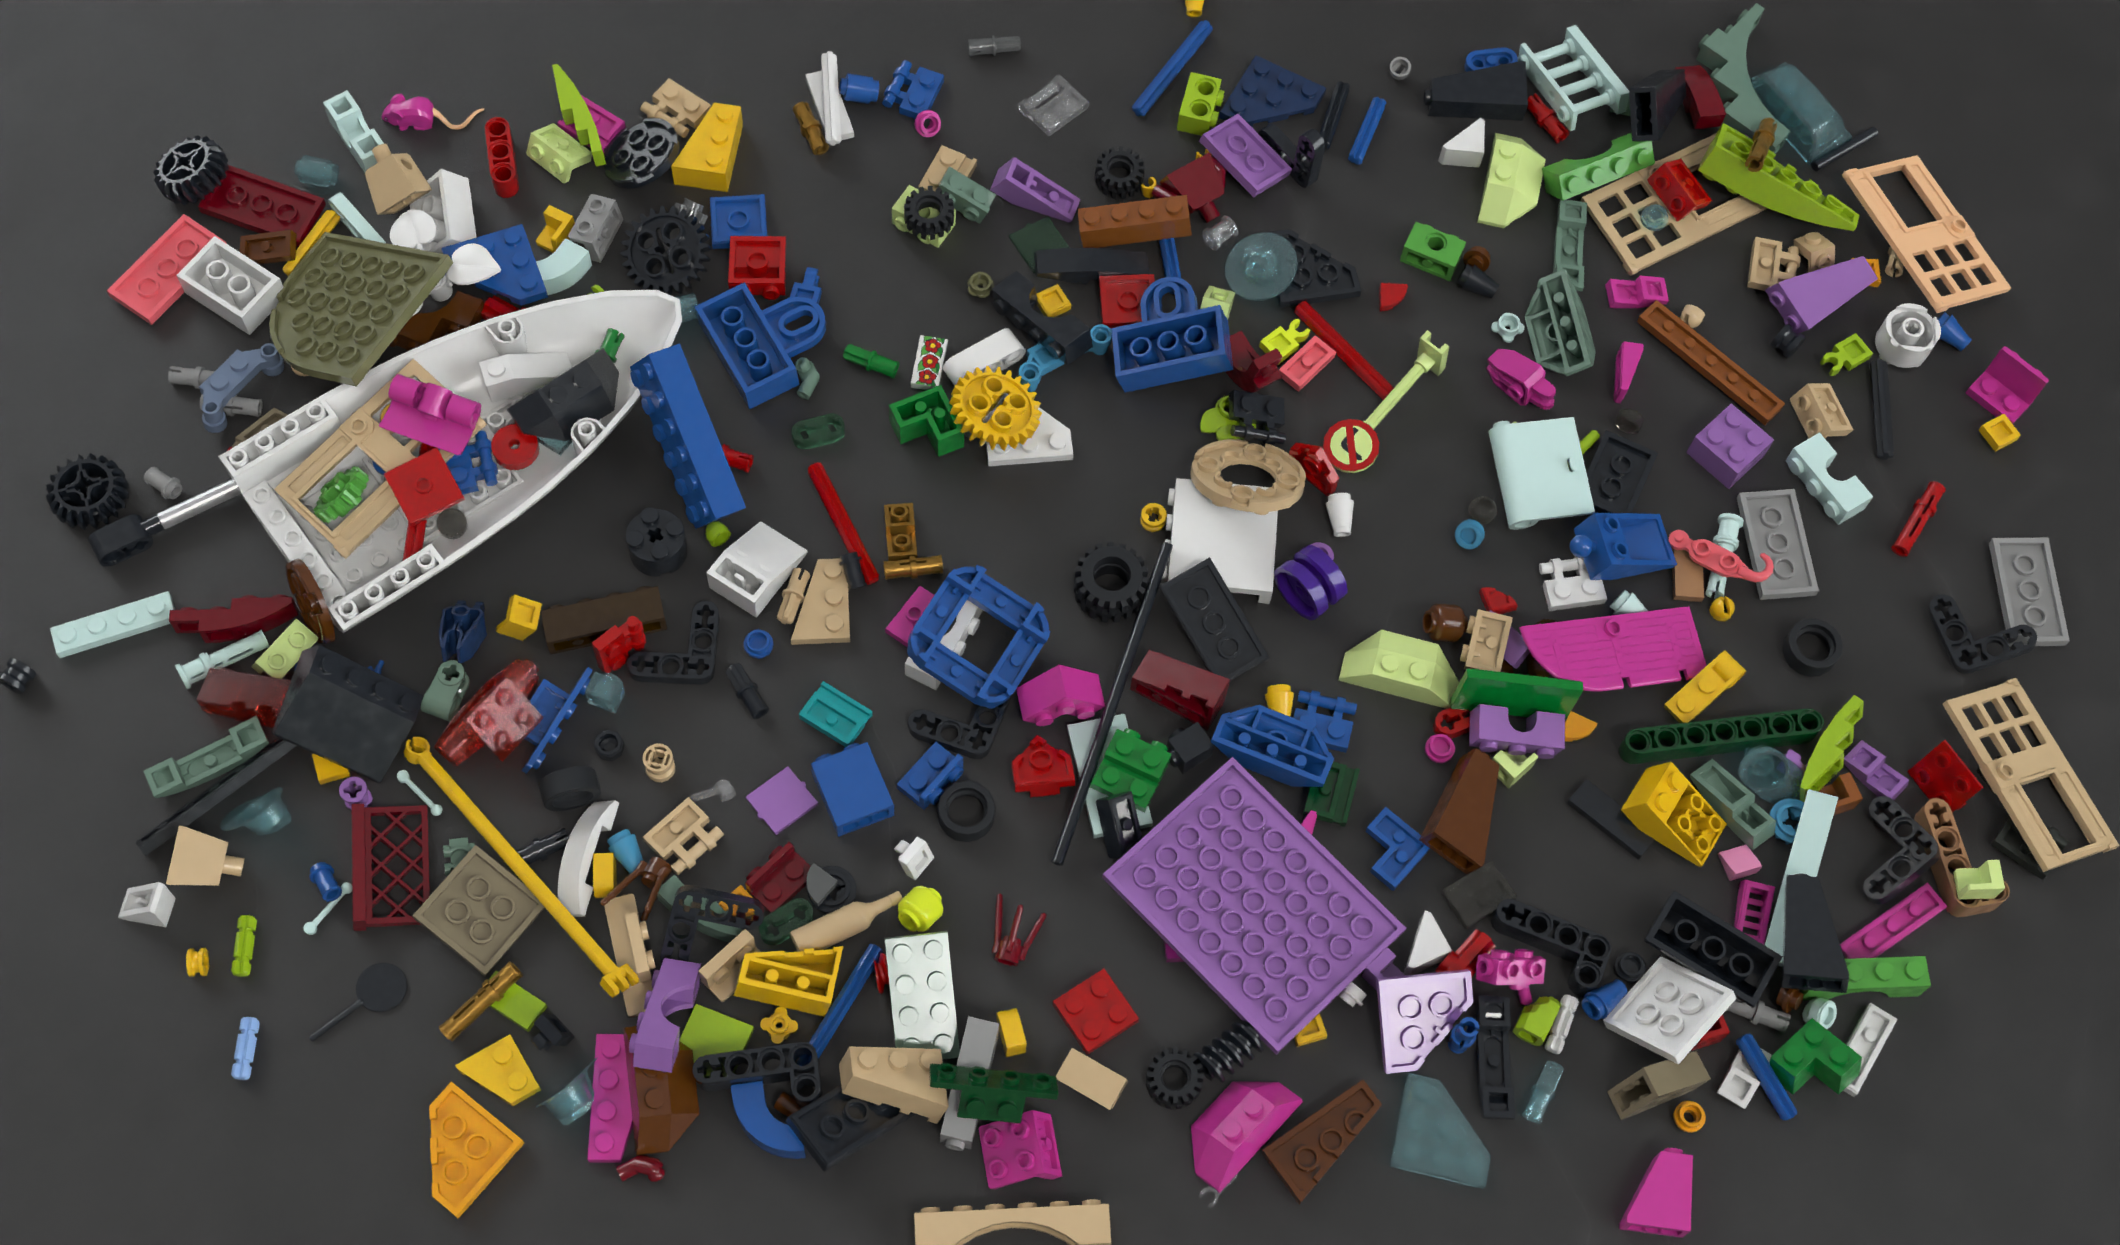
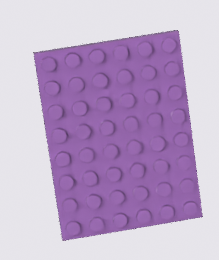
M1233 757L1102 875V878L1235 1014L1241 1020L1250 1023L1254 1027L1260 1039L1276 1055L1406 930V927Z

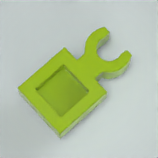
M1855 333L1836 344L1832 352L1826 353L1823 356L1820 364L1833 363L1834 367L1830 370L1829 375L1834 376L1839 373L1843 365L1850 371L1871 358L1873 352Z

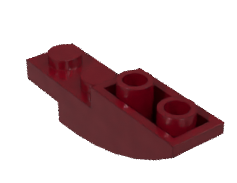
M277 594L265 598L245 595L242 598H232L231 609L215 606L211 609L200 610L193 607L170 610L169 622L176 633H199L205 643H220L244 639L259 632V630L266 632L296 617L299 609L294 599L286 595Z

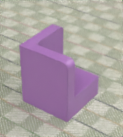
M1388 947L1366 967L1362 975L1376 991L1377 978L1405 976L1393 964L1396 955Z

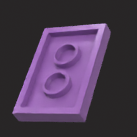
M1239 114L1234 115L1204 133L1199 140L1253 197L1283 180L1292 171V168Z

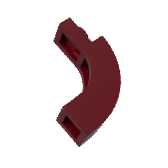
M1242 330L1230 336L1233 370L1225 372L1241 389L1254 393L1282 378L1277 366L1283 357L1277 348L1259 356L1248 342Z

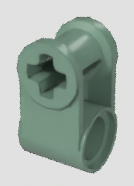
M449 660L440 665L430 687L424 694L421 703L422 712L449 722L453 721L470 684L469 676L461 663Z

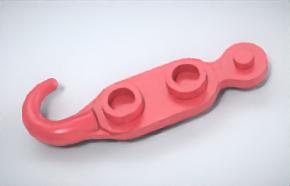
M1675 530L1669 536L1671 548L1686 550L1693 562L1720 576L1741 578L1756 583L1768 579L1773 573V561L1765 553L1760 554V557L1766 563L1765 569L1761 572H1755L1749 569L1735 553L1709 540H1691L1688 534L1682 530Z

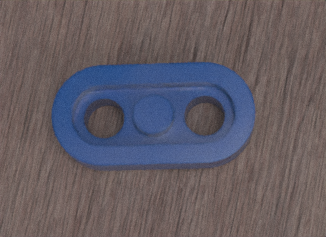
M1509 48L1475 50L1467 55L1464 68L1468 72L1500 64L1518 62L1516 53Z

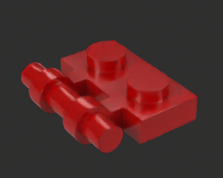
M630 616L627 622L619 628L614 625L592 642L598 667L605 675L612 670L620 669L629 657L628 652L632 648L636 651L644 649L646 636L643 632V624L637 617Z

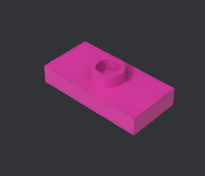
M919 586L885 628V633L908 647L910 632L934 597V594Z

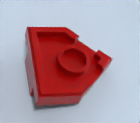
M1296 442L1290 448L1289 455L1293 456L1302 465L1306 479L1326 496L1333 494L1336 491L1339 476L1322 446Z
M1036 735L1024 752L1018 754L1011 762L1015 793L1029 791L1030 798L1060 794V787L1075 786L1071 755L1063 750L1055 749L1047 744V740L1039 735Z

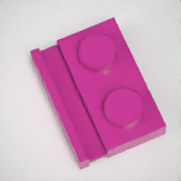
M582 96L596 125L604 153V149L611 140L626 127L625 122ZM564 119L557 122L558 127L579 141L575 123L565 125Z

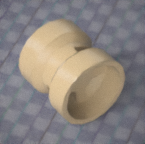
M658 743L646 748L642 760L647 776L655 782L668 781L674 775L676 767L672 751L668 746Z

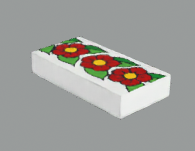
M920 335L911 379V388L928 390L940 385L948 339Z

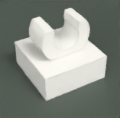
M916 837L911 844L901 840L894 848L896 852L901 854L898 860L906 875L914 880L920 876L934 859L926 841L919 837Z

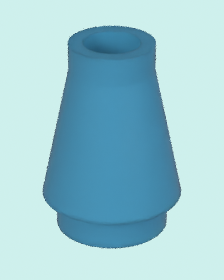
M629 829L622 830L607 840L610 846L608 850L614 853L615 858L629 874L637 868L641 860L643 861L636 836L631 834Z

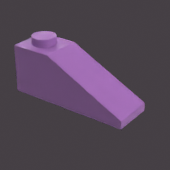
M1015 157L998 169L990 191L1013 205L1069 223L1073 220L1081 200Z

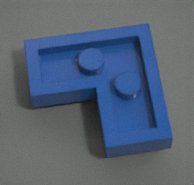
M1387 807L1378 814L1365 831L1387 849L1371 868L1370 873L1392 891L1397 888L1430 850L1428 846L1419 841L1421 835Z

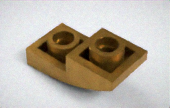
M913 503L884 505L888 561L909 559V556L917 558Z

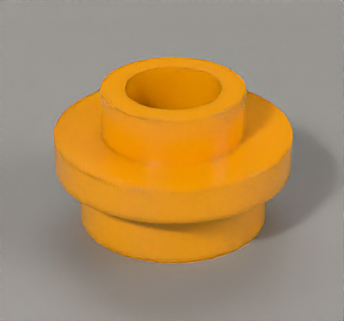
M1683 1101L1675 1108L1673 1118L1678 1128L1684 1132L1693 1133L1703 1127L1706 1115L1698 1103ZM1684 1113H1690L1693 1116V1122L1686 1121Z

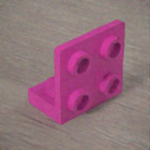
M2004 346L1985 372L1968 388L1966 394L1995 417L2005 414L2011 423L2014 424L2033 403L2049 382V379L2041 371L2024 361L2016 352Z
M1030 1110L1022 1114L1021 1123L996 1121L979 1127L988 1187L990 1189H998L1033 1177L1049 1180L1062 1177L1051 1114Z

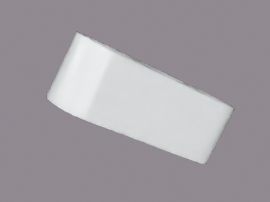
M1004 328L952 356L944 363L942 369L955 386L960 377L964 378L967 371L973 374L975 368L978 367L984 372L986 366H989L992 372H995L997 367H1000L1002 371L1023 358L1026 350L1009 328Z

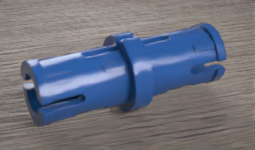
M1471 1017L1463 1018L1452 1029L1448 1047L1453 1053H1464L1467 1048L1474 1044L1476 1035L1479 1032L1477 1031L1479 1024L1475 1019Z

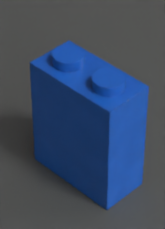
M868 742L848 745L842 752L834 755H821L815 762L811 763L813 778L838 837L895 816L893 801Z

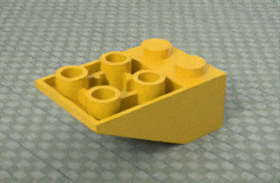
M1672 762L1646 768L1621 809L1640 831L1698 867L1703 866L1727 825Z

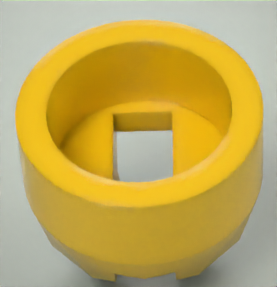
M1721 596L1712 602L1709 611L1715 620L1727 621L1735 611V604L1729 597ZM1724 604L1726 605L1727 613H1724Z

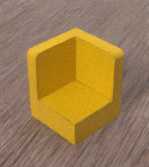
M549 205L544 211L546 226L537 237L536 244L554 253L565 238L570 240L568 235L575 222L572 215Z
M514 594L509 599L506 619L497 625L496 632L523 641L537 630L542 603Z

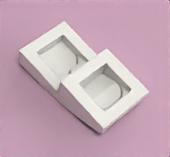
M1740 1049L1716 1093L1739 1107L1746 1109L1760 1082ZM1761 1049L1770 1064V1057L1772 1055Z

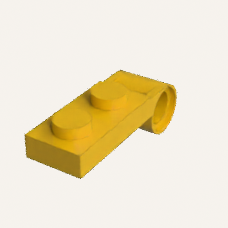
M1725 650L1664 704V708L1679 723L1691 722L1725 690L1730 689L1747 671Z

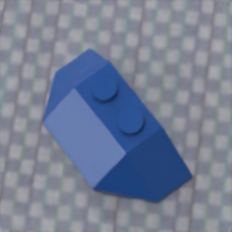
M1262 705L1222 714L1211 739V743L1229 759L1233 757L1242 767L1294 787H1323L1334 761V757L1331 752L1329 753L1325 742L1315 726Z

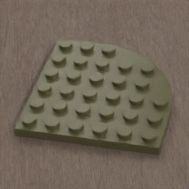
M324 232L283 283L284 288L276 296L279 302L276 309L271 310L269 321L272 342L286 363L295 370L312 377L357 387L375 362L381 357L382 353L397 337L404 325L412 318L415 311L429 296L437 283L444 277L445 273L452 266L453 261L447 254Z

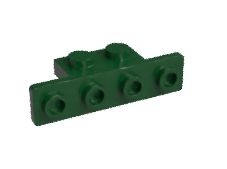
M949 1063L930 1064L929 1068L930 1087L960 1090L957 1104V1117L1021 1123L1026 1097L1053 1100L1058 1098L1057 1078L1045 1073L1030 1074L1014 1070H991L979 1066L972 1068L961 1067Z

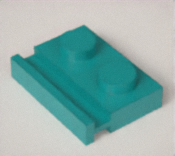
M824 681L799 713L800 720L844 747L853 744L867 721L873 716L872 710Z

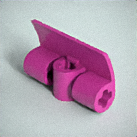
M397 374L390 384L388 393L392 402L379 427L460 456L468 444L479 419L481 403L453 394L452 391L429 382L426 384Z

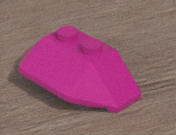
M1232 1081L1191 1125L1196 1176L1220 1193L1303 1102L1302 1098L1279 1082Z

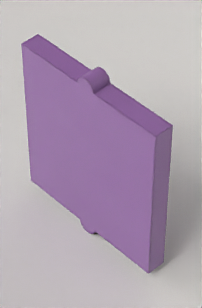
M788 766L746 796V800L758 813V819H763L775 835L818 805L816 799L806 789V783L804 781L801 782Z

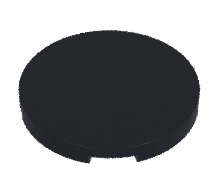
M647 118L643 120V123L635 125L630 129L625 127L611 140L604 153L607 164L605 165V174L616 186L627 189L642 187L655 181L671 167L678 155L680 139L677 132L669 122L660 118Z

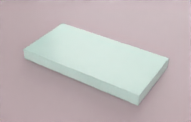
M1125 714L1114 716L1095 774L1104 759V754L1116 730L1124 731V729L1128 728ZM1101 718L1067 725V733L1079 780ZM1089 788L1085 806L1093 838L1103 837L1096 800L1108 796ZM1149 806L1145 813L1136 809L1140 829L1152 827L1153 821Z

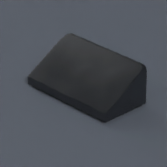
M1132 791L1096 800L1104 840L1110 858H1121L1143 838Z

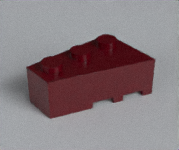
M1149 650L1132 677L1130 690L1192 723L1198 722L1203 729L1208 731L1225 702L1230 679L1173 659L1163 653Z

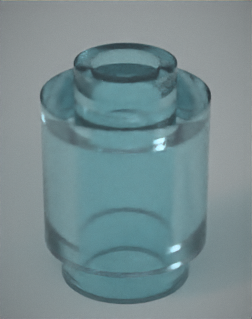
M303 155L301 160L298 159L295 164V175L303 183L323 187L334 186L338 180L339 166L329 159Z

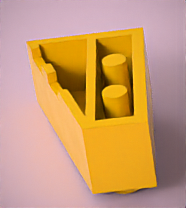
M714 103L671 166L674 185L728 192L743 128L741 106Z
M843 946L833 947V949L814 951V948L804 949L801 952L785 953V951L745 953L740 966L734 996L825 1017L832 1002Z

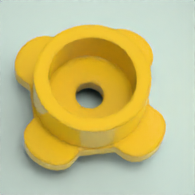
M777 1007L773 1015L769 1018H763L760 1023L761 1029L768 1032L774 1044H781L791 1033H795L798 1030V1023L795 1020H791L787 1015V1009L784 1007ZM777 1023H781L782 1027L777 1028Z

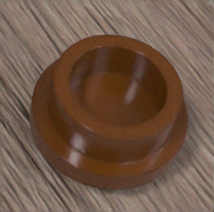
M1474 246L1467 250L1463 257L1465 265L1467 263L1471 266L1475 264L1483 272L1488 269L1491 263L1489 252L1481 246Z
M1781 988L1776 1004L1782 1007V1011L1789 1013L1792 1009L1797 1010L1804 994L1800 992L1801 989Z

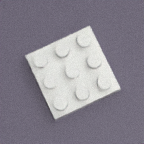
M1660 956L1603 1021L1606 1028L1679 1064L1735 1001L1736 996L1733 990Z

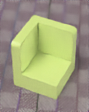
M1501 750L1492 760L1499 764L1498 779L1509 789L1534 766L1538 756L1533 753L1527 758L1525 755H1510L1507 750L1504 752Z
M1987 860L1979 868H1959L1953 872L1958 899H1994L2005 889L2000 860Z

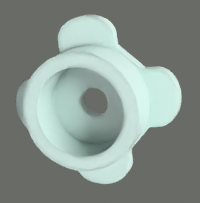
M1504 313L1498 322L1492 323L1491 329L1493 332L1500 334L1504 342L1510 343L1517 334L1523 333L1524 325L1516 315Z

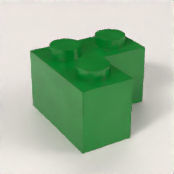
M941 385L889 405V422L900 444L927 434L938 457L964 447V433L960 432L962 425L954 423L957 415L950 414L952 405L949 404L950 401Z
M1811 1018L1770 1057V1066L1782 1086L1792 1095L1813 1075L1839 1095L1859 1076L1862 1057Z

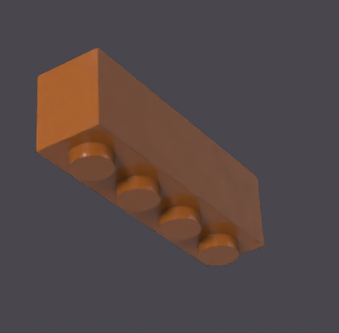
M1187 195L1078 209L1079 229L1083 248H1100L1192 236Z

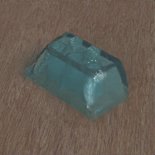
M1784 62L1750 79L1762 104L1776 120L1791 131L1786 140L1808 165L1852 138V135L1845 129L1841 115L1823 93L1795 65Z

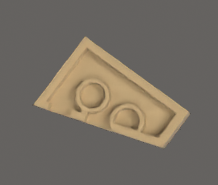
M841 558L818 559L791 638V645L850 642L848 583L843 565H839Z

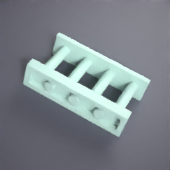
M1576 25L1566 28L1563 44L1533 53L1526 43L1520 44L1519 56L1517 58L1518 61H1526V75L1557 113L1558 119L1562 123L1564 122L1570 131L1575 130L1578 114L1605 104L1610 106L1616 114L1626 112L1629 90ZM1563 54L1570 55L1574 60L1550 70H1546L1541 63ZM1579 70L1587 77L1560 87L1554 80ZM1592 87L1601 94L1573 104L1568 98L1569 95Z

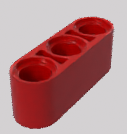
M494 117L485 124L490 175L496 194L502 198H510L517 194L519 190L514 143L508 121L502 117Z

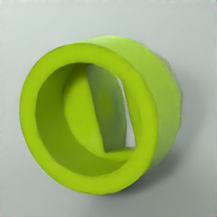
M714 521L706 527L705 536L713 547L724 544L731 536V532L722 522Z

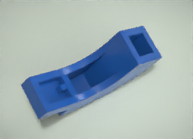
M763 1081L731 1085L732 1100L738 1122L754 1144L764 1151L779 1157L791 1159L806 1158L804 1145L789 1125L778 1121L769 1112L766 1105Z

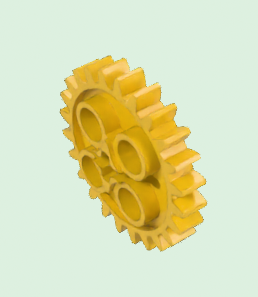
M986 366L984 372L976 367L973 374L967 371L964 378L960 377L954 386L949 402L953 406L950 414L957 415L954 421L955 424H963L961 433L968 431L971 433L970 441L977 437L980 439V446H983L985 442H989L991 450L995 448L996 444H999L1001 449L1005 451L1008 443L1013 449H1016L1018 443L1024 445L1028 438H1032L1040 424L1039 418L1042 412L1038 408L1041 402L1034 401L1037 395L1036 392H1028L1030 384L1022 385L1020 383L1021 376L1013 379L1011 377V370L1004 375L1000 367H997L995 372H992L989 366ZM1005 393H1008L1009 395L1005 397L1002 405L996 408L988 422L983 423L989 412L998 404L1000 398Z

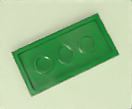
M1468 668L1450 699L1451 709L1472 711L1479 704L1508 707V715L1529 717L1536 711L1565 714L1566 720L1583 692V682Z

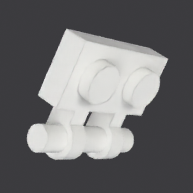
M1576 556L1574 559L1568 560L1554 558L1550 559L1549 562L1539 564L1540 574H1551L1552 580H1546L1542 585L1549 611L1605 604L1607 596L1603 581L1590 580L1583 558ZM1565 571H1576L1577 576L1564 578L1563 576Z

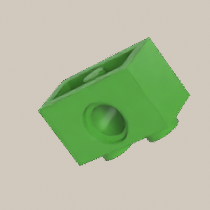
M1415 222L1404 245L1400 262L1451 281L1462 257L1466 241L1459 239L1455 235H1449L1436 230L1430 225Z

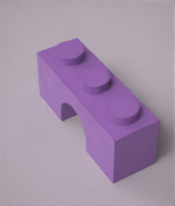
M1479 704L1470 711L1469 746L1479 747V750L1483 752H1495L1499 749L1507 750L1510 755L1535 753L1541 759L1554 758L1556 754L1565 749V714L1536 711L1526 718V731L1520 732L1515 730L1509 722L1508 707Z

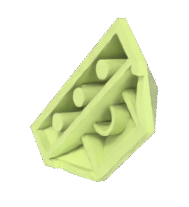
M1495 133L1477 223L1505 228L1512 221L1520 218L1537 206L1543 176L1542 168L1545 166L1546 159L1522 138Z
M1386 630L1378 631L1345 652L1338 681L1445 709L1450 708V699L1459 684L1439 644Z

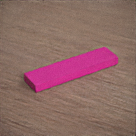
M1927 882L1843 941L1840 946L1844 959L1877 958L1948 906Z

